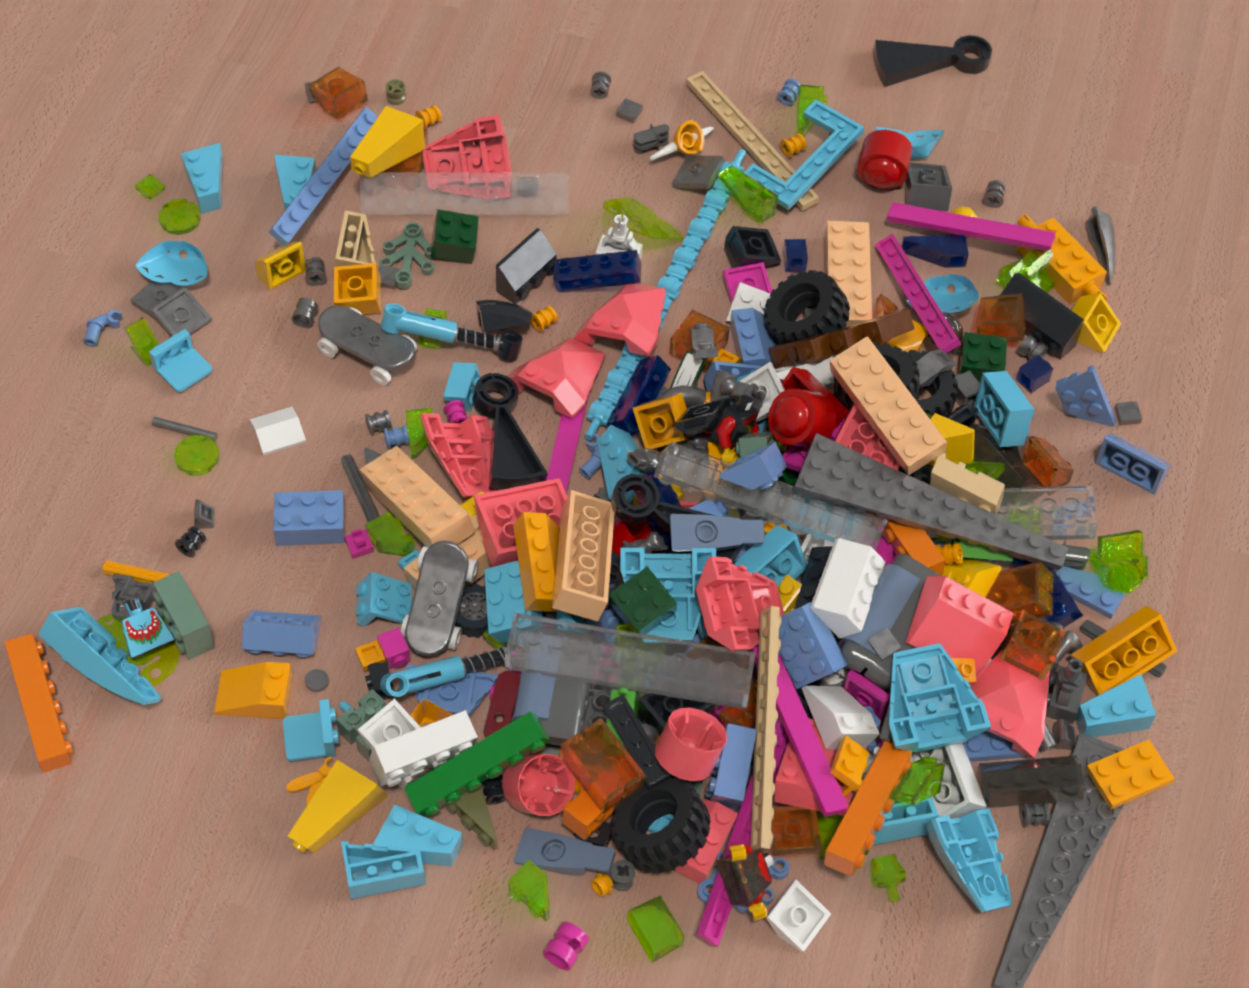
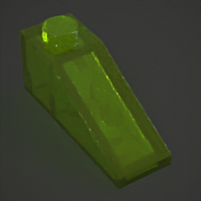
M800 84L797 134L800 133L805 137L815 124L804 118L803 114L815 100L827 105V95H824V86Z
M733 165L719 173L718 177L748 215L760 223L775 215L779 195Z
M924 756L922 759L913 762L891 794V799L915 805L941 793L945 764L939 763L936 758Z

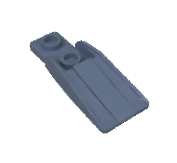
M670 515L671 546L673 551H692V548H716V551L737 548L742 544H762L765 541L763 520H740V518L714 515Z
M525 828L514 862L518 865L563 875H583L586 873V869L608 873L611 870L616 852L613 848L595 846L592 843L561 834Z

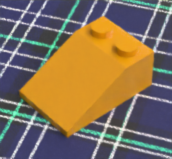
M263 662L221 670L214 715L284 719L287 717L293 681L291 664Z

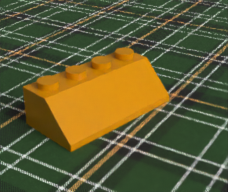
M523 512L513 524L525 611L558 612L557 609L552 608L559 542L558 524L546 513Z
M1145 606L1072 653L1071 657L1082 662L1081 672L1087 674L1085 682L1095 695L1099 696L1140 674H1144L1176 653L1177 648L1162 614Z

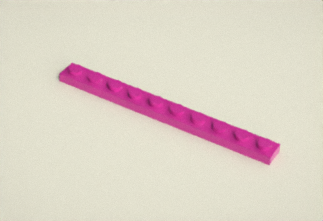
M779 715L775 723L777 743L774 747V758L776 760V767L773 772L774 784L789 742V737ZM754 770L723 856L725 860H722L732 891L735 894L734 897H736L740 886L739 883H741L742 879L736 862H732L729 846L735 842L751 846ZM720 869L697 931V935L710 946L718 947L734 903L730 901Z

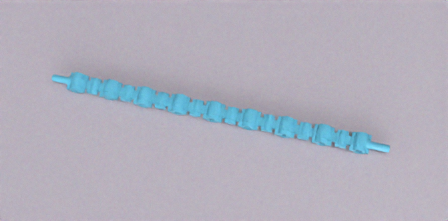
M739 149L733 161L730 163L725 162L722 165L713 189L707 192L697 218L695 217L690 223L682 247L679 246L675 250L666 276L660 278L657 287L666 289L664 307L660 316L661 325L658 330L664 324L672 300L678 298L688 270L691 271L694 268L704 241L710 238L719 212L722 213L725 210L734 185L740 182V176L745 168L740 166L746 155V151L743 149ZM626 342L616 368H613L608 373L604 384L606 388H603L599 395V400L601 401L596 400L589 409L587 419L592 422L584 435L587 440L593 439L592 434L596 433L599 426H607L611 423L616 406L622 397L621 393L625 394L628 391L639 362L646 358L645 355L630 353Z

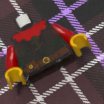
M737 842L732 843L729 846L731 855L716 860L731 905H748L749 911L753 913L754 921L767 917V910L761 900L766 891L765 889L772 883L768 868L773 865V858L770 854L763 853L760 849H752L749 845Z

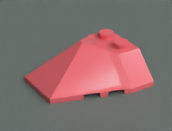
M499 115L477 118L466 126L460 127L453 133L425 146L424 150H422L428 189L486 200L511 197L513 177L507 137Z
M628 282L581 325L573 339L587 345H593L598 336L624 340L630 353L649 356L658 341V328L661 325L660 316L664 307L666 289Z
M570 337L515 368L507 377L515 382L518 393L526 386L553 398L555 411L573 419L586 405L588 393L593 388V381L596 375L598 376L605 359V353Z
M422 413L420 417L428 445L463 497L471 498L480 491L483 493L498 491V489L489 488L492 430L487 416H470L458 424L442 423L439 414Z
M709 557L696 587L698 604L701 608L707 635L731 651H748L759 644L760 612L769 606L780 607V616L785 614L777 583L757 572L752 574L746 571L747 567L743 565L736 566L732 564V560L727 557Z
M1006 646L976 675V683L970 684V688L985 705L991 728L987 731L1013 742L1012 750L1034 759L1044 738L1050 666Z

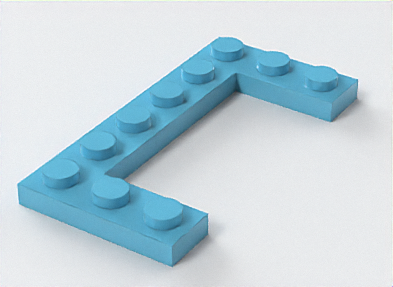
M815 100L803 112L804 118L832 134L786 182L755 164H752L740 176L742 183L788 210L864 133V126L818 100Z

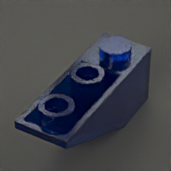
M964 235L903 237L901 246L905 254L944 268L966 267L969 255Z

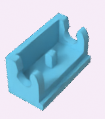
M453 362L443 395L445 401L460 400L464 402L465 410H472V397L475 385L481 377L476 363Z

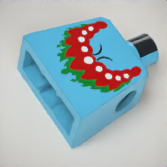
M138 598L125 603L130 617L122 620L121 626L130 658L174 640L154 607L143 611Z

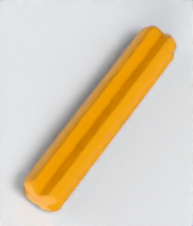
M109 560L105 561L102 567L104 574L132 576L135 581L153 583L169 576L167 573Z

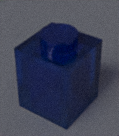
M785 239L783 249L785 272L797 273L806 271L808 261L806 239Z
M1037 355L1019 368L1016 381L1029 393H1033L1050 381L1053 367H1051L1048 361Z

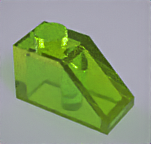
M432 408L406 410L411 459H416L429 446L420 415L422 413L433 414Z

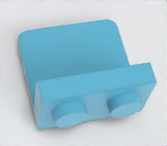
M185 329L149 351L153 368L176 392L180 393L212 373V366L193 348L191 336Z
M370 572L357 584L356 594L358 595V601L355 608L357 625L365 627L376 616L403 623L406 614L410 612L412 604V585L410 583Z
M329 699L319 700L320 712L287 716L283 719L286 758L288 761L336 756L335 744H339L337 729L332 727V723L336 722L335 708H330Z

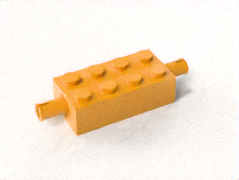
M1027 214L1022 215L1018 219L1017 224L1020 226L1056 232L1050 252L1018 246L1017 251L1069 305L1078 301L1080 296L1101 293L1104 299L1107 300L1108 296L1100 290L1107 271L1054 217L1039 225H1036Z

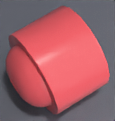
M680 708L670 715L655 747V757L668 773L688 781H701L710 776L727 742L726 731L722 724L712 715L694 708Z
M531 752L524 757V761L520 764L510 765L506 768L502 787L505 798L518 811L533 815L551 816L560 813L565 804L572 799L575 779L572 769L565 760L556 755Z

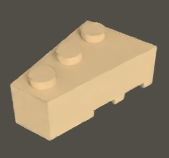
M345 210L334 267L376 263L366 214Z
M944 453L938 456L931 472L930 485L997 515L1003 500L1005 484L981 472L975 474L965 469L966 464L960 461L956 464L946 459V454Z

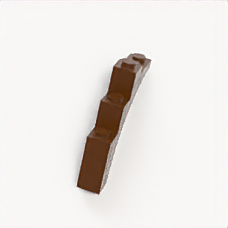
M908 308L893 311L828 333L769 347L774 369L796 364L802 365L840 354L867 336L872 343H881L912 331L915 328Z

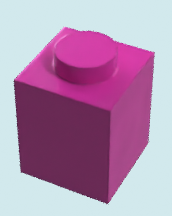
M400 628L377 635V641L385 656L389 670L401 668L411 662L410 651Z

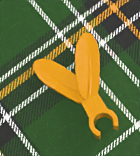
M330 756L325 759L318 772L292 780L286 786V790L289 792H299L310 787L306 800L308 805L332 767H328V765L333 762L332 757Z

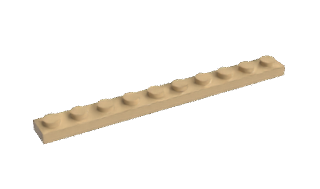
M703 71L686 78L688 87L765 171L784 182L796 172ZM810 188L795 204L803 211L819 203V196Z
M769 606L760 612L756 706L757 731L754 752L751 848L752 852L757 853L770 849L773 842L771 821L774 817V809L772 807V796L775 792L773 772L776 767L774 747L777 743L775 723L778 718L776 699L779 694L777 675L780 670L778 652L781 646L779 628L782 622L779 615L780 607Z

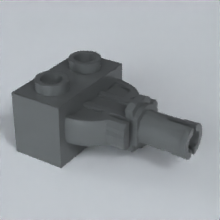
M1071 659L1067 667L1059 666L1057 673H1052L1049 681V687L1052 688L1051 694L1048 693L1046 717L1056 720L1062 718L1067 723L1073 725L1087 677L1086 673L1081 672L1083 664L1079 659Z

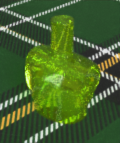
M896 854L871 859L873 885L878 888H887L891 903L900 901L897 885L906 881V872L897 860Z

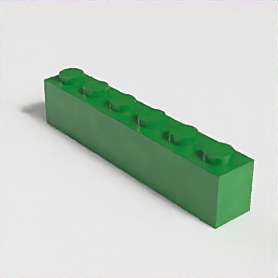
M530 711L405 786L404 789L415 812L424 817H430L440 811L439 808L443 805L458 801L461 798L460 795L466 791L471 792L481 787V782L486 779L500 776L506 767L520 764L524 761V757L531 752L537 753L546 747L545 744L551 740L538 716Z

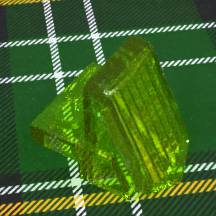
M1049 249L1038 257L1031 251L1017 262L1000 268L997 282L1006 287L1013 275L1019 272L1048 293L1055 286V283L1044 269L1050 265L1048 261L1054 255Z
M1134 530L1098 536V549L1090 550L1089 558L1104 580L1105 585L1112 590L1130 594L1142 584L1143 579H1148V557L1143 554V532Z

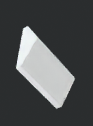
M771 362L739 381L750 385L754 383L759 387L758 391H763L766 394L756 421L769 417V410L773 400L781 392L785 391Z
M293 407L250 419L263 455L306 443L299 418Z
M793 880L766 919L779 938L800 952H804L831 913L797 880Z

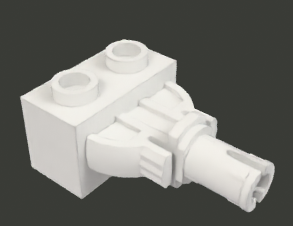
M619 214L614 218V227L609 228L608 233L601 237L595 253V267L636 276L642 259L643 244L637 243L631 231L628 235V218L624 215L622 222V215Z

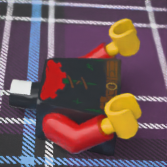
M741 395L739 401L724 409L710 437L712 441L720 445L721 449H724L722 462L727 465L739 459L737 452H731L730 450L736 446L739 438L747 433H757L760 430L756 421L759 412L751 406L753 399L748 395Z

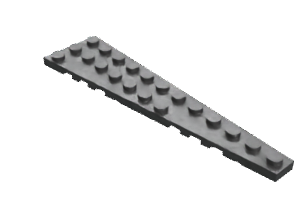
M817 433L813 438L793 488L794 492L821 499V497L833 500L834 504L841 506L847 504L856 507L855 510L861 512L866 510L874 512L881 518L891 519L898 523L948 538H961L975 546L978 543L988 546L989 550L1008 552L1012 557L1025 559L1056 570H1060L1063 567L1068 548Z
M1080 733L993 988H1023L1125 805L1123 804L1110 810L1085 770L1087 765L1124 750L1123 748Z

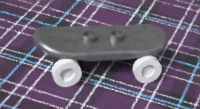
M340 305L329 307L321 313L318 320L319 331L323 336L317 343L318 349L327 357L333 358L339 352L338 347L375 365L370 370V375L375 382L386 386L391 381V375L395 369L407 365L412 360L418 348L415 341L409 336L384 331L381 328V324L362 315L360 311L353 307Z
M442 540L435 542L429 547L424 546L419 555L417 567L420 569L410 612L406 614L403 620L401 633L406 638L408 646L415 653L422 656L437 655L444 651L447 646L448 649L456 650L461 639L462 628L455 626L465 582L473 583L479 561L473 558L468 560L464 549L452 541Z

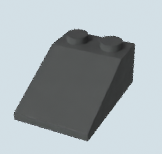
M910 162L905 181L907 205L948 211L952 185L946 166Z

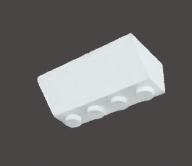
M841 538L834 541L810 609L839 639L862 631L874 587L877 585L878 578L886 563L871 546Z
M963 743L921 752H912L911 762L914 763L912 770L921 795L932 797L939 817L949 815L950 819L960 818L973 811L987 807Z

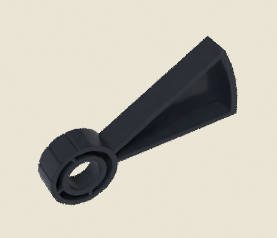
M975 35L960 37L955 41L953 47L875 40L874 45L875 68L884 87L950 66H954L957 70L966 74H978L988 68L992 54L990 43L982 37ZM972 53L978 56L979 58L970 59L967 58L964 54Z
M489 373L480 377L476 382L472 397L475 408L481 414L493 418L489 488L504 490L546 481L547 471L511 414L518 398L517 385L512 379L499 373ZM497 390L505 397L500 399L493 398L487 391Z
M630 474L621 478L615 485L611 496L612 510L620 520L630 524H641L652 518L670 535L671 514L712 515L659 501L660 494L656 484L648 477L640 474ZM631 490L640 491L644 494L646 502L641 506H633L627 502L625 494ZM743 544L737 548L716 551V557H727L732 560L733 564Z

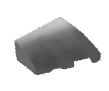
M113 575L112 580L115 582V591L112 592V599L114 600L112 616L115 619L122 621L130 617L125 603L137 598L143 611L149 609L153 601L152 593L155 592L153 583L135 581L132 576Z

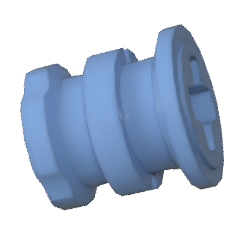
M787 79L778 93L779 101L786 106L792 105L794 100L803 91L802 85L797 80Z
M403 425L400 429L394 427L390 431L384 428V438L388 450L393 445L397 447L403 443L409 445L406 425Z

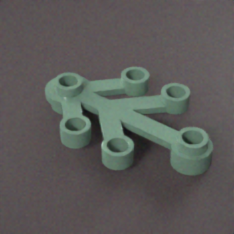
M415 222L406 224L402 235L383 244L384 254L390 256L383 257L379 261L382 266L392 267L393 263L403 258L402 269L395 274L396 286L402 290L408 289L412 284V275L410 273L412 258L421 266V271L424 275L429 276L434 273V264L427 261L415 248V243H417L424 249L427 259H435L430 257V253H428L431 252V245L423 237L422 227ZM407 242L404 248L395 252V247Z

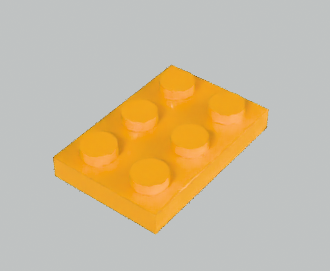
M1149 739L1087 765L1085 769L1110 810L1168 786L1175 780Z

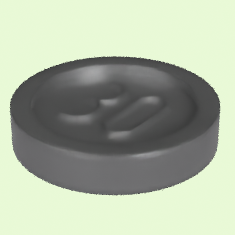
M321 669L311 670L305 677L306 687L313 692L325 690L329 685L328 674Z

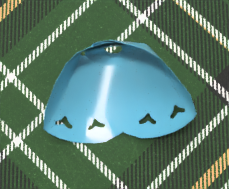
M875 127L877 130L887 129L904 135L911 142L913 148L911 160L927 158L945 131L921 130L906 133L896 129Z
M165 241L159 243L144 254L136 264V268L141 274L159 283L171 282L179 286H188L198 283L207 277L208 268L202 252L196 246L186 241ZM181 250L187 252L186 258L180 257L179 252Z
M940 275L923 282L941 312L954 313L965 310L979 299V293L970 279L961 275ZM954 285L955 292L949 293L947 286ZM907 300L906 302L913 307L910 301Z

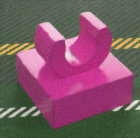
M357 529L351 531L350 535L344 536L352 559L374 552L373 544L366 529L362 531Z

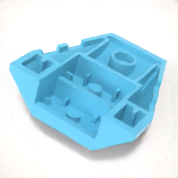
M621 548L620 572L624 583L648 566L677 603L676 612L643 635L644 641H693L702 615L698 604L696 587L709 557H716V548H692V554H644V548Z
M940 643L893 653L889 729L894 746L897 749L921 752L964 743L991 728L984 703L974 694L970 688L971 685L961 676L957 670L958 667Z
M990 809L976 810L960 818L950 819L948 815L931 819L926 828L935 851L948 874L976 907L984 913L1013 905L1007 875H1002L1000 862L1004 861L1003 853H998L996 840L1000 838Z

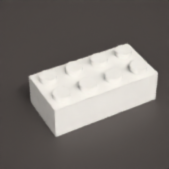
M465 710L375 745L369 761L380 787L384 785L391 787L399 784L404 777L409 775L411 778L423 774L425 769L432 766L435 769L447 762V760L472 747L476 742L477 734Z

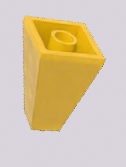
M385 106L350 156L352 171L358 175L371 178L424 150L423 119Z
M336 760L288 834V837L294 841L292 846L303 853L306 849L315 853L383 802L388 794L375 782Z

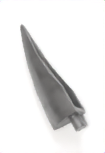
M1095 206L1091 208L1092 216L1086 221L1088 236L1100 265L1107 271L1105 276L1107 285H1111L1115 266L1113 220L1109 214L1100 211L1099 207Z

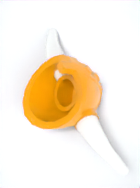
M695 121L684 122L678 126L673 141L650 156V160L677 151L687 155L699 153L703 150L704 137L712 132L714 127L701 129L700 125Z

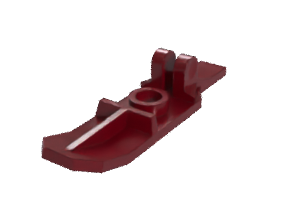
M505 670L498 675L483 730L485 738L511 723L520 682V676L517 672ZM503 714V721L497 722L496 716Z

